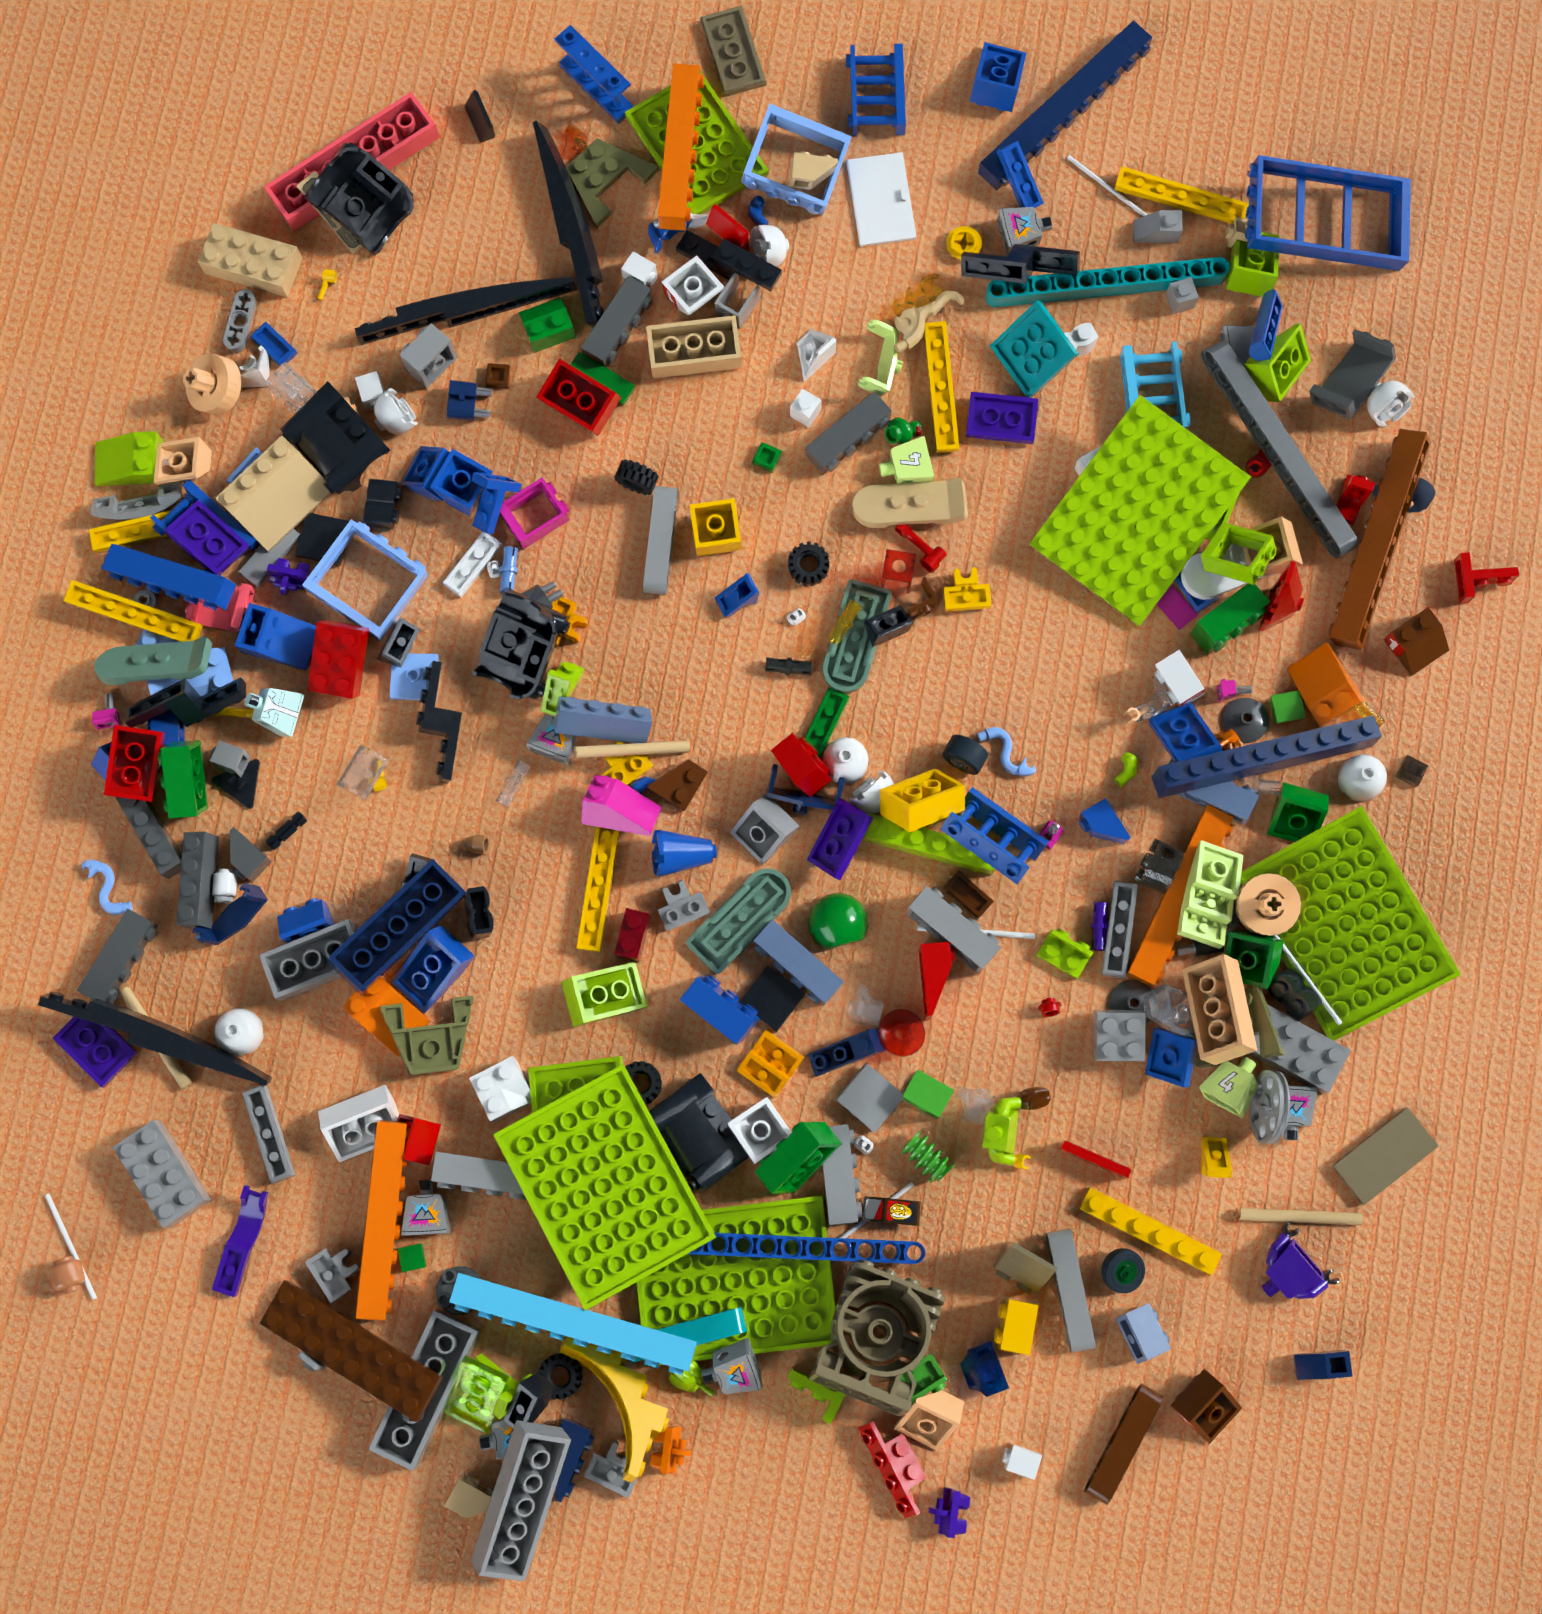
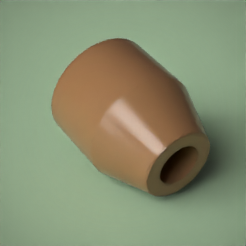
M484 835L467 837L464 841V848L475 854H487L489 838Z

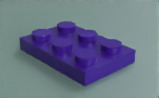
M971 392L966 437L1034 444L1038 399Z
M199 500L165 529V533L210 573L219 576L249 549V544Z
M839 798L807 860L832 877L841 880L873 817Z
M73 1017L53 1037L102 1088L138 1054L115 1029L77 1017Z

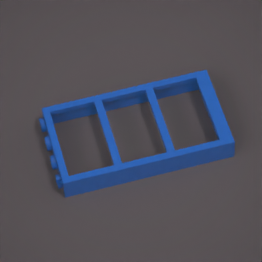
M1258 155L1253 163H1250V171L1247 170L1250 184L1246 193L1247 198H1249V205L1246 210L1248 227L1245 232L1248 249L1400 271L1409 262L1410 178ZM1263 174L1296 179L1295 240L1261 236ZM1305 180L1343 186L1341 247L1304 242ZM1352 187L1390 193L1388 254L1351 249Z

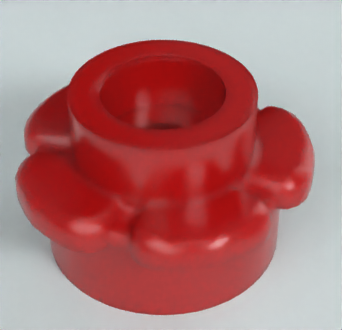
M1055 998L1043 999L1041 1001L1042 1004L1038 1006L1043 1017H1053L1061 1012V1002H1057Z

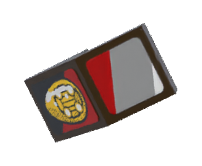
M865 1196L862 1221L919 1226L921 1202Z

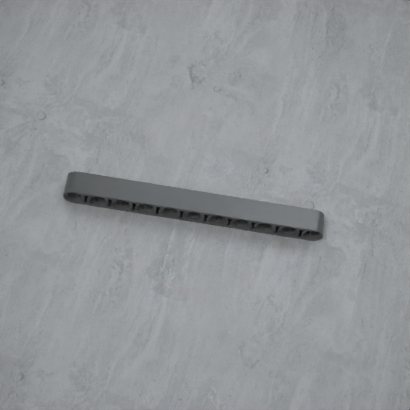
M1220 340L1203 350L1201 357L1204 364L1329 553L1335 558H1340L1358 546V539L1228 342Z

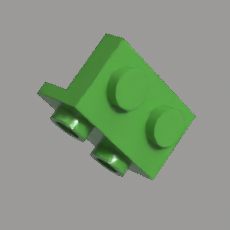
M931 1353L924 1356L919 1365L911 1372L916 1382L911 1399L912 1403L930 1391L936 1393L946 1387L944 1382L948 1379ZM902 1375L900 1380L905 1382V1379Z

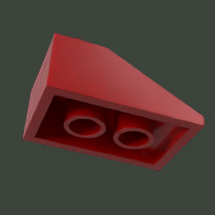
M114 725L103 795L153 801L160 768L158 753L161 752L160 748L164 746L165 732Z
M950 942L921 944L918 950L925 1020H930L933 1016L950 969L954 962H956L955 949L950 948Z

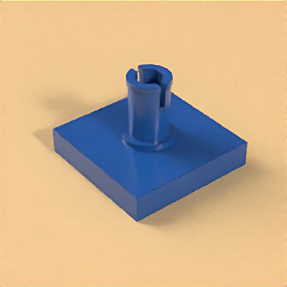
M1153 1028L1145 1074L1183 1088L1189 1087L1197 1049V1040L1162 1028Z

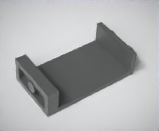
M1356 329L1352 332L1354 344L1324 385L1320 387L1314 384L1309 390L1312 404L1349 420L1354 417L1396 359L1394 344L1386 339L1381 340L1368 332H1361Z

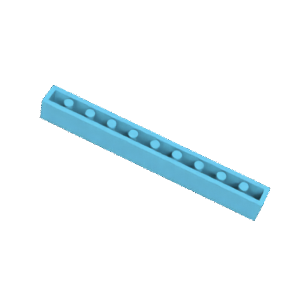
M461 1273L457 1275L449 1301L454 1303V1309L469 1313L470 1308L478 1310V1316L490 1320H492L493 1315L502 1317L501 1323L515 1327L517 1322L526 1324L525 1330L540 1333L541 1329L550 1331L549 1337L563 1340L564 1336L574 1338L573 1344L587 1347L588 1343L598 1345L597 1351L611 1354L612 1350L622 1352L621 1358L635 1361L636 1357L645 1359V1365L659 1368L660 1364L669 1366V1372L683 1375V1371L689 1372L697 1345L696 1341L589 1310L585 1311L582 1308Z

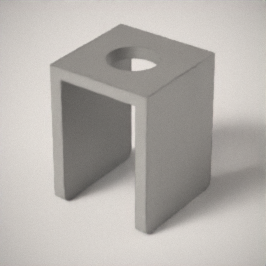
M735 272L715 301V314L718 317L728 316L727 314L730 316L736 315L737 328L740 329L761 296L760 286L756 285L738 313L727 307L726 304L739 286L738 274Z

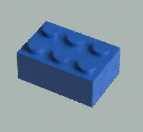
M712 975L697 977L680 1001L736 1045L743 1042L760 1020L756 1016L758 1011L749 1004H746V1006L742 1005L738 1001L739 996L729 989L727 991L719 986L721 984L720 981Z

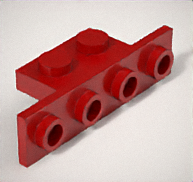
M873 1421L861 1425L858 1429L861 1433L862 1441L868 1446L873 1456V1462L879 1468L884 1478L885 1486L891 1491L896 1501L898 1511L904 1518L918 1515L920 1511L909 1489L926 1479V1476L905 1435L900 1433L884 1443Z

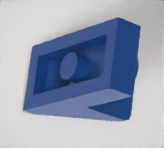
M746 573L717 595L715 600L724 617H730L745 605L756 604L759 591L750 574Z

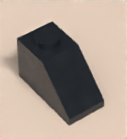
M538 1372L520 1382L503 1421L513 1429L516 1420L534 1423L547 1407L555 1386Z

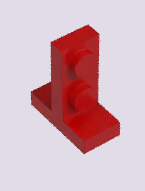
M1347 475L1336 503L1337 508L1350 525H1354L1362 504L1372 493L1375 483L1365 476Z
M1470 552L1460 553L1454 559L1459 604L1469 603L1476 597L1475 588L1487 587L1489 584L1508 586L1519 577L1518 567L1472 570Z

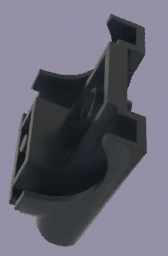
M351 142L341 145L303 196L319 211L324 210L358 238L357 242L373 255L380 253L389 236L411 214L414 207L413 194L405 183L372 155L361 148L359 149L358 146Z
M328 381L280 428L282 431L280 437L283 436L290 444L293 443L297 446L301 453L324 477L326 482L323 485L331 494L335 491L341 494L344 491L353 492L362 486L360 478L365 469L377 458L391 451Z
M506 587L500 593L502 594L500 604L493 613L479 652L480 660L472 674L492 679L504 685L510 690L509 697L520 700L527 697L537 700L539 696L543 697L546 684H544L545 679L543 677L557 639L562 634H567L571 623L568 622V616Z
M701 1073L649 1111L691 1191L700 1194L713 1187L724 1176L749 1158L727 1125L732 1119L714 1097V1089Z

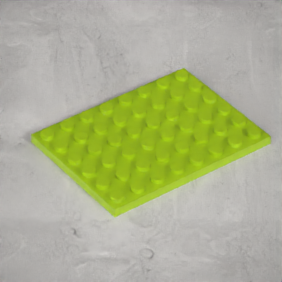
M1139 395L1029 545L1125 617L1140 626L1251 476L1143 396Z
M1363 806L1354 809L1241 872V886L1254 876L1271 873L1285 877L1296 887L1300 895V914L1294 925L1286 932L1278 934V937L1284 940V945L1342 1021L1338 1025L1323 1004L1313 1012L1326 1036L1333 1041L1461 975L1457 965ZM1272 900L1267 902V906L1273 907ZM1282 950L1281 957L1284 960L1286 966L1289 969L1294 970L1301 976L1296 967L1293 965V963ZM1301 976V978L1303 979V981H1304V983H1305V986H1307V987L1310 988V986L1307 984V982H1306V981L1304 980V978Z
M624 1064L493 1134L585 1311L716 1238Z
M822 1196L702 1210L714 1233L827 1238ZM716 1237L712 1241V1248L717 1252L722 1251L725 1248L724 1239ZM741 1238L737 1241L736 1248L739 1252L744 1253L749 1250L750 1243L747 1239ZM769 1239L763 1240L760 1245L761 1251L765 1254L771 1253L774 1250L773 1241ZM790 1240L786 1242L784 1248L786 1253L794 1255L798 1252L799 1245L796 1241ZM814 1241L809 1245V1252L814 1256H819L823 1252V1245L818 1241ZM686 1254L637 1282L641 1326L654 1330L742 1307L747 1332L696 1345L693 1361L713 1359L715 1351L745 1338H749L754 1354L818 1347L831 1343L830 1329L836 1307L830 1260Z

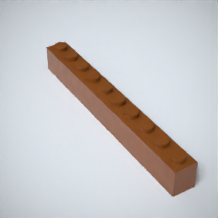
M1400 429L1398 436L1393 439V451L1391 457H1388L1386 460V471L1384 477L1379 481L1377 498H1374L1372 501V513L1370 519H1367L1365 522V534L1358 543L1356 560H1353L1351 563V575L1349 581H1346L1344 584L1342 602L1338 603L1335 622L1329 628V636L1336 646L1362 650L1431 445L1427 432Z

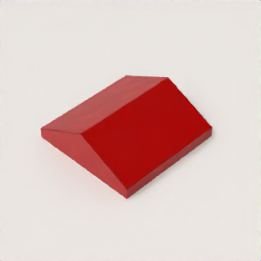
M714 204L706 225L722 239H726L749 252L748 231L718 205Z

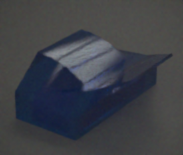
M991 1340L968 1349L967 1356L960 1363L970 1390L979 1391L988 1397L1009 1389Z

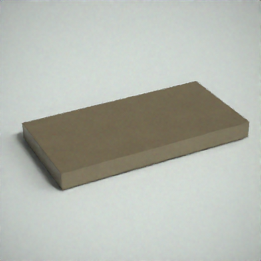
M742 6L700 17L724 97L766 86V79Z
M1407 1107L1333 1164L1332 1167L1360 1203L1365 1205L1439 1147V1145Z

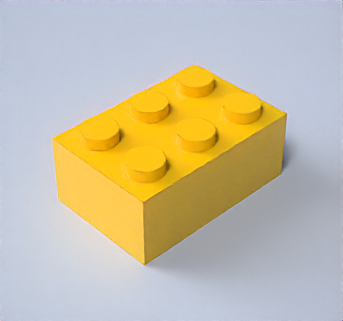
M937 769L929 770L879 790L880 815L908 832H914L926 825L935 824L937 821L947 818L951 812L957 814L965 810V785Z

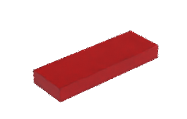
M1066 1140L1061 1142L1058 1149L1124 1179L1129 1178L1132 1171L1126 1166Z

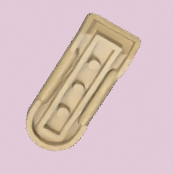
M958 477L947 481L870 485L860 489L853 498L852 509L855 519L860 524L869 528H886L890 525L952 524L963 521L968 517L965 484Z

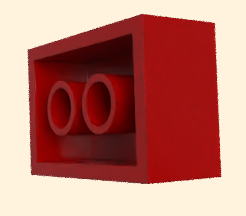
M560 358L536 396L542 403L596 436H599L621 399L616 392Z
M328 620L316 622L307 691L350 699L360 696L369 628Z

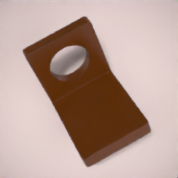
M926 577L922 578L921 585L929 600L909 609L908 615L911 619L919 615L924 617L933 611L932 608L938 604V598Z

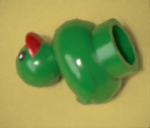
M895 417L885 429V438L891 444H904L909 442L913 436L918 437L921 435L922 425L918 421L908 423L903 418Z

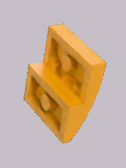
M765 1030L737 1071L769 1095L776 1098L805 1057L771 1032Z

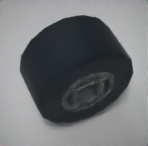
M958 734L952 735L942 754L943 758L950 765L972 775L979 774L989 755L982 745Z

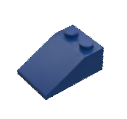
M984 42L969 102L980 106L985 105L997 108L1000 111L1012 112L1027 53Z
M440 925L427 931L391 983L423 1013H426L460 977L475 956Z

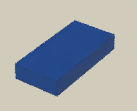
M267 322L263 323L250 336L251 340L259 347H264L269 357L281 368L298 354Z

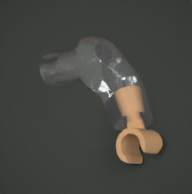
M1155 675L1152 677L1154 695L1147 702L1134 708H1129L1123 713V716L1128 714L1132 717L1127 722L1128 725L1133 724L1135 721L1139 722L1153 718L1172 704L1166 693L1168 691L1165 682L1160 684Z
M1236 740L1238 747L1244 746L1240 740ZM1231 743L1227 745V750L1233 749ZM1257 775L1237 779L1241 787H1250L1256 791L1255 794L1257 795L1280 794V791L1277 790L1281 789L1279 780H1260Z

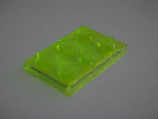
M465 1355L461 1360L444 1413L488 1434L496 1417L492 1413L498 1396L504 1393L509 1376Z

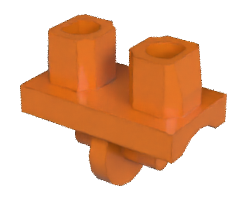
M667 1427L664 1433L661 1432L656 1438H653L655 1443L663 1444V1452H653L650 1466L660 1469V1473H676L677 1464L683 1465L684 1456H692V1450L685 1449L686 1439H681L682 1427Z

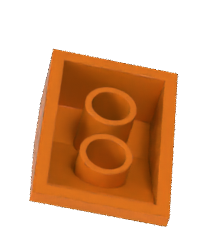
M1325 643L1287 667L1307 707L1320 727L1328 725L1365 702L1328 643Z
M383 977L378 979L362 996L355 992L342 1006L347 1013L397 1056H400V1053L382 1016L380 1006L402 1003L405 1028L422 1027L430 1023V1020Z

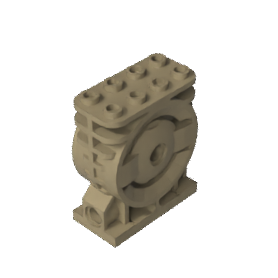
M860 1259L859 1262H854L849 1268V1273L844 1282V1287L840 1293L831 1322V1343L820 1349L808 1380L900 1417L910 1410L911 1399L916 1387V1382L911 1372L924 1358L932 1333L935 1332V1324L940 1317L941 1307L946 1298L942 1296L943 1292L936 1288H923L914 1279H901L896 1277L897 1273L884 1268L881 1271L874 1268L873 1263ZM870 1302L886 1303L894 1307L903 1316L907 1324L908 1330L916 1333L917 1337L909 1333H906V1328L902 1318L895 1310H893L890 1307L884 1305H871L864 1308L859 1313L847 1309V1307L850 1306L857 1309L863 1304ZM874 1327H879L883 1330V1339H877L873 1335ZM843 1333L850 1335L855 1351L869 1361L884 1362L896 1355L907 1358L910 1361L905 1363L898 1359L885 1366L866 1364L854 1355ZM841 1365H842L849 1373H851V1374L854 1375L855 1377L859 1378V1380L854 1379V1378H852V1377H850V1376H847V1375H845V1374H839V1373H840L839 1371H840ZM902 1375L905 1379V1382L900 1380ZM889 1381L886 1391L874 1387L869 1383Z

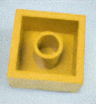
M735 498L689 505L697 556L742 550Z
M1004 1298V1303H999L997 1317L1001 1318L1000 1328L995 1327L993 1342L997 1343V1348L1030 1355L1038 1305Z

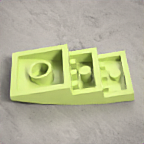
M1202 840L1198 843L1185 888L1177 931L1178 935L1218 949L1225 945L1227 924L1232 921L1234 900L1239 895L1243 855Z

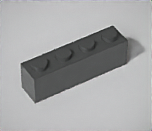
M628 276L581 346L582 353L606 368L609 363L613 364L618 355L617 351L621 345L624 346L627 343L630 331L639 325L644 310H648L653 303L651 288Z
M873 391L806 447V456L822 474H825L828 470L832 472L839 466L840 460L845 456L848 458L856 452L857 446L862 442L865 444L870 441L874 436V432L879 428L882 430L888 426L891 421L892 410Z
M115 797L160 875L170 879L180 873L182 854L152 803Z
M184 832L177 926L194 929L196 926L212 929L214 908L212 887L213 874L216 873L218 836L207 832Z
M127 909L77 991L92 1000L97 998L114 1003L119 995L118 990L122 983H126L132 973L130 970L135 962L138 963L143 957V949L156 936L158 925Z

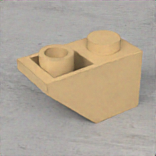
M804 151L794 152L790 164L788 187L811 190L834 173L838 159L832 158L829 155H810V153Z
M469 1475L466 1478L462 1476L458 1479L444 1507L464 1518L487 1512L494 1488L488 1487V1489H485L479 1485L480 1481Z

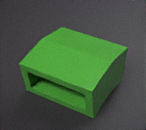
M1299 690L1270 696L1269 705L1274 724L1306 718Z

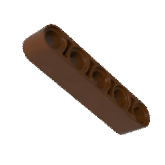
M1142 1383L1138 1386L1086 1484L1085 1493L1106 1505L1111 1501L1162 1404L1163 1395Z

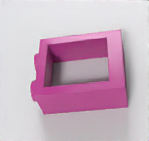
M543 477L505 500L499 513L523 549L569 521L567 515L569 512L568 507L563 500H557L555 497L557 491L551 482L546 483ZM544 493L558 515L526 535L511 512Z

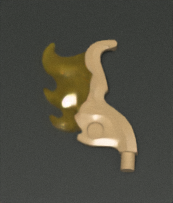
M939 274L924 276L916 292L912 293L910 287H908L905 291L903 304H898V299H895L893 310L898 317L894 318L897 330L904 336L902 341L894 345L898 353L907 348L911 349L920 341L924 334L925 319L930 316L934 317L948 301L956 300L960 305L964 303V297L959 293L945 291L934 284V280L939 278Z

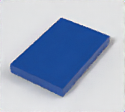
M1191 702L1182 707L1179 706L1148 718L1149 725L1174 762L1222 751V746Z

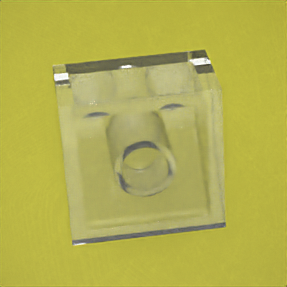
M1164 984L1143 994L1144 1011L1147 1018L1168 1031L1196 1039L1186 991Z

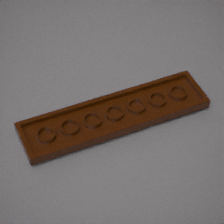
M288 1280L283 1281L259 1323L414 1422L420 1421L443 1379V1376Z

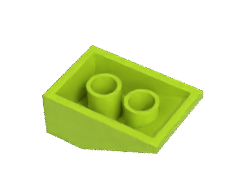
M1261 232V236L1280 238V235ZM1236 239L1231 249L1230 270L1227 274L1226 289L1262 297L1266 291L1274 289L1278 279L1279 253L1248 249L1247 242Z
M1296 323L1276 336L1269 360L1257 361L1250 356L1245 363V369L1266 401L1280 402L1311 362L1301 324Z
M156 431L132 432L95 442V486L155 484L154 473L157 444L164 443V440Z
M635 962L572 976L561 982L573 1028L647 1007Z

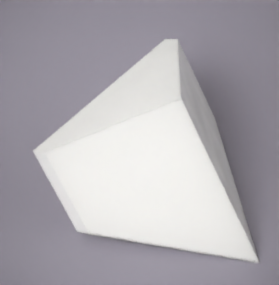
M811 329L796 343L804 382L836 353V339L834 337Z
M260 346L258 348L260 351L258 360L251 355L249 362L239 367L245 372L240 374L241 388L270 387V357L264 347Z

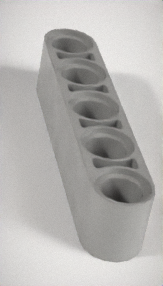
M655 486L643 593L667 595L678 488Z
M1069 1228L1046 1233V1240L1051 1264L1057 1267L1054 1279L1070 1352L1095 1349V1339L1072 1231Z

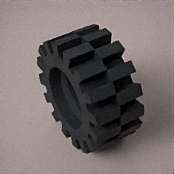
M624 459L621 460L614 478L618 484L623 485L624 488H629L632 492L636 491L638 494L651 495L659 475L644 464L640 465L639 462L634 463L632 460Z
M807 541L806 545L803 542L800 543L798 548L795 546L793 552H790L788 559V570L791 573L792 579L795 578L798 584L802 582L803 586H807V584L814 586L815 582L821 583L822 578L825 579L829 571L828 553H825V548L822 546L818 547V543L812 545L811 541ZM806 556H811L817 560L818 565L815 570L807 572L800 567V561Z
M635 1061L625 1066L631 1079L637 1074H644L649 1078L648 1089L644 1092H639L644 1103L649 1104L656 1099L659 1092H661L662 1085L661 1075L652 1064L645 1061Z
M563 1353L551 1355L541 1363L538 1369V1373L555 1386L551 1396L552 1399L561 1400L570 1397L580 1388L583 1379V1370L579 1366V1362ZM561 1366L568 1370L569 1381L567 1384L557 1386L552 1382L551 1372L555 1367Z

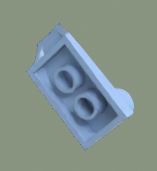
M225 647L211 648L206 672L195 678L186 679L201 697L234 681ZM174 678L147 680L150 695L181 680H175Z

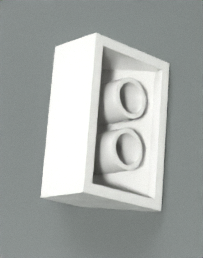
M386 1084L318 1111L320 1129L339 1163L373 1149L376 1120L397 1121L399 1116L395 1101Z

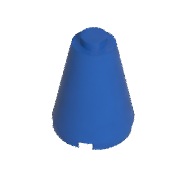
M664 830L653 831L652 844L655 845L654 851H652V865L656 877L710 864L713 858L717 857L716 844H712L710 839Z

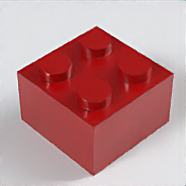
M791 733L771 749V752L795 785L810 797L832 781L828 774L831 771L823 760L819 759L816 749L803 736L798 738L795 734Z

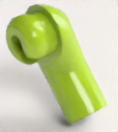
M1130 752L1122 755L1121 760L1124 764V770L1114 778L1119 787L1125 785L1137 774L1138 759Z

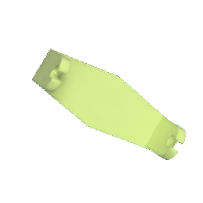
M871 320L870 323H867V329L884 338L878 364L877 380L870 377H862V380L859 379L858 385L862 389L871 393L875 391L878 396H882L890 391L893 374L900 372L902 365L899 364H903V362L897 359L898 352L894 347L898 343V330L879 320Z

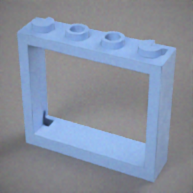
M769 103L740 183L745 184L749 189L763 191L769 197L783 199L789 205L803 207L812 214L823 215L852 136ZM769 123L839 151L836 158L838 159V164L834 173L829 177L821 200L752 173Z
M351 519L303 583V587L307 592L355 625L369 628L368 634L381 642L425 582L428 574L425 570L426 567L416 559L414 562L406 557L408 554L397 546L394 549L388 545L389 541L380 534L375 536L369 532L370 528L360 521L356 523ZM355 534L417 576L380 627L318 585Z

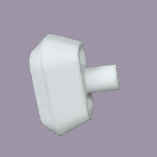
M493 560L487 563V569L491 578H498L502 575L500 573L501 565L499 561Z
M800 608L795 609L787 616V620L791 625H797L806 618L805 612Z
M861 1135L855 1140L854 1146L860 1152L867 1155L873 1150L874 1144Z

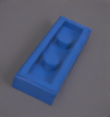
M1015 141L996 151L1019 207L1036 208L1042 205L1044 202L1019 142Z

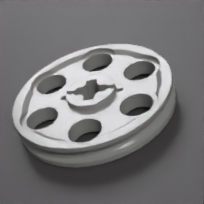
M1264 1070L1256 1079L1258 1088L1250 1103V1124L1253 1135L1258 1142L1275 1144L1282 1138L1287 1127L1290 1113V1092L1287 1080L1281 1072Z

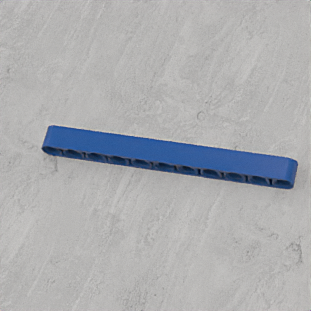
M714 1233L716 1237H721L725 1241V1248L722 1251H715L712 1248L713 1240L700 1246L699 1249L688 1253L695 1255L859 1262L860 1259L869 1262L918 1264L925 1258V1248L919 1242L731 1233ZM741 1238L747 1239L750 1243L749 1250L744 1253L739 1252L736 1248V1243ZM765 1239H769L774 1243V1250L769 1254L763 1253L760 1248L761 1242ZM790 1240L796 1241L799 1245V1250L794 1255L786 1253L784 1248L786 1242ZM814 1241H818L823 1245V1252L819 1256H814L809 1252V1245ZM839 1242L844 1243L848 1249L847 1254L843 1257L836 1256L833 1251L835 1244ZM866 1243L872 1248V1253L868 1258H862L858 1254V1247L861 1244ZM889 1244L893 1245L896 1249V1255L892 1259L885 1258L882 1252L884 1246ZM914 1245L920 1249L921 1254L917 1260H911L908 1257L907 1250L910 1246Z

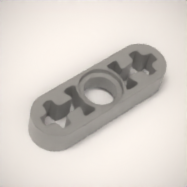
M247 289L236 293L223 337V343L231 353H240L244 350L256 310L257 300L254 294ZM248 297L250 302H246L244 306L241 301L246 300ZM245 317V324L236 326L234 324L236 318ZM236 337L239 343H234V346H232L230 341H234Z

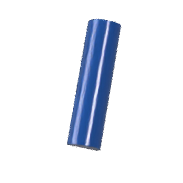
M1275 289L1266 291L1262 296L1249 348L1250 356L1257 361L1269 360L1272 355L1283 310V304Z

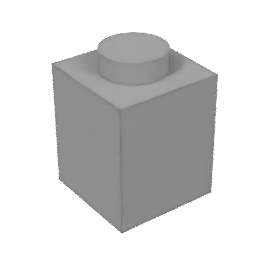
M1192 277L1170 283L1166 293L1172 314L1194 309L1199 298Z
M219 741L218 745L212 749L210 755V762L217 769L238 777H242L251 759L244 749L223 741Z

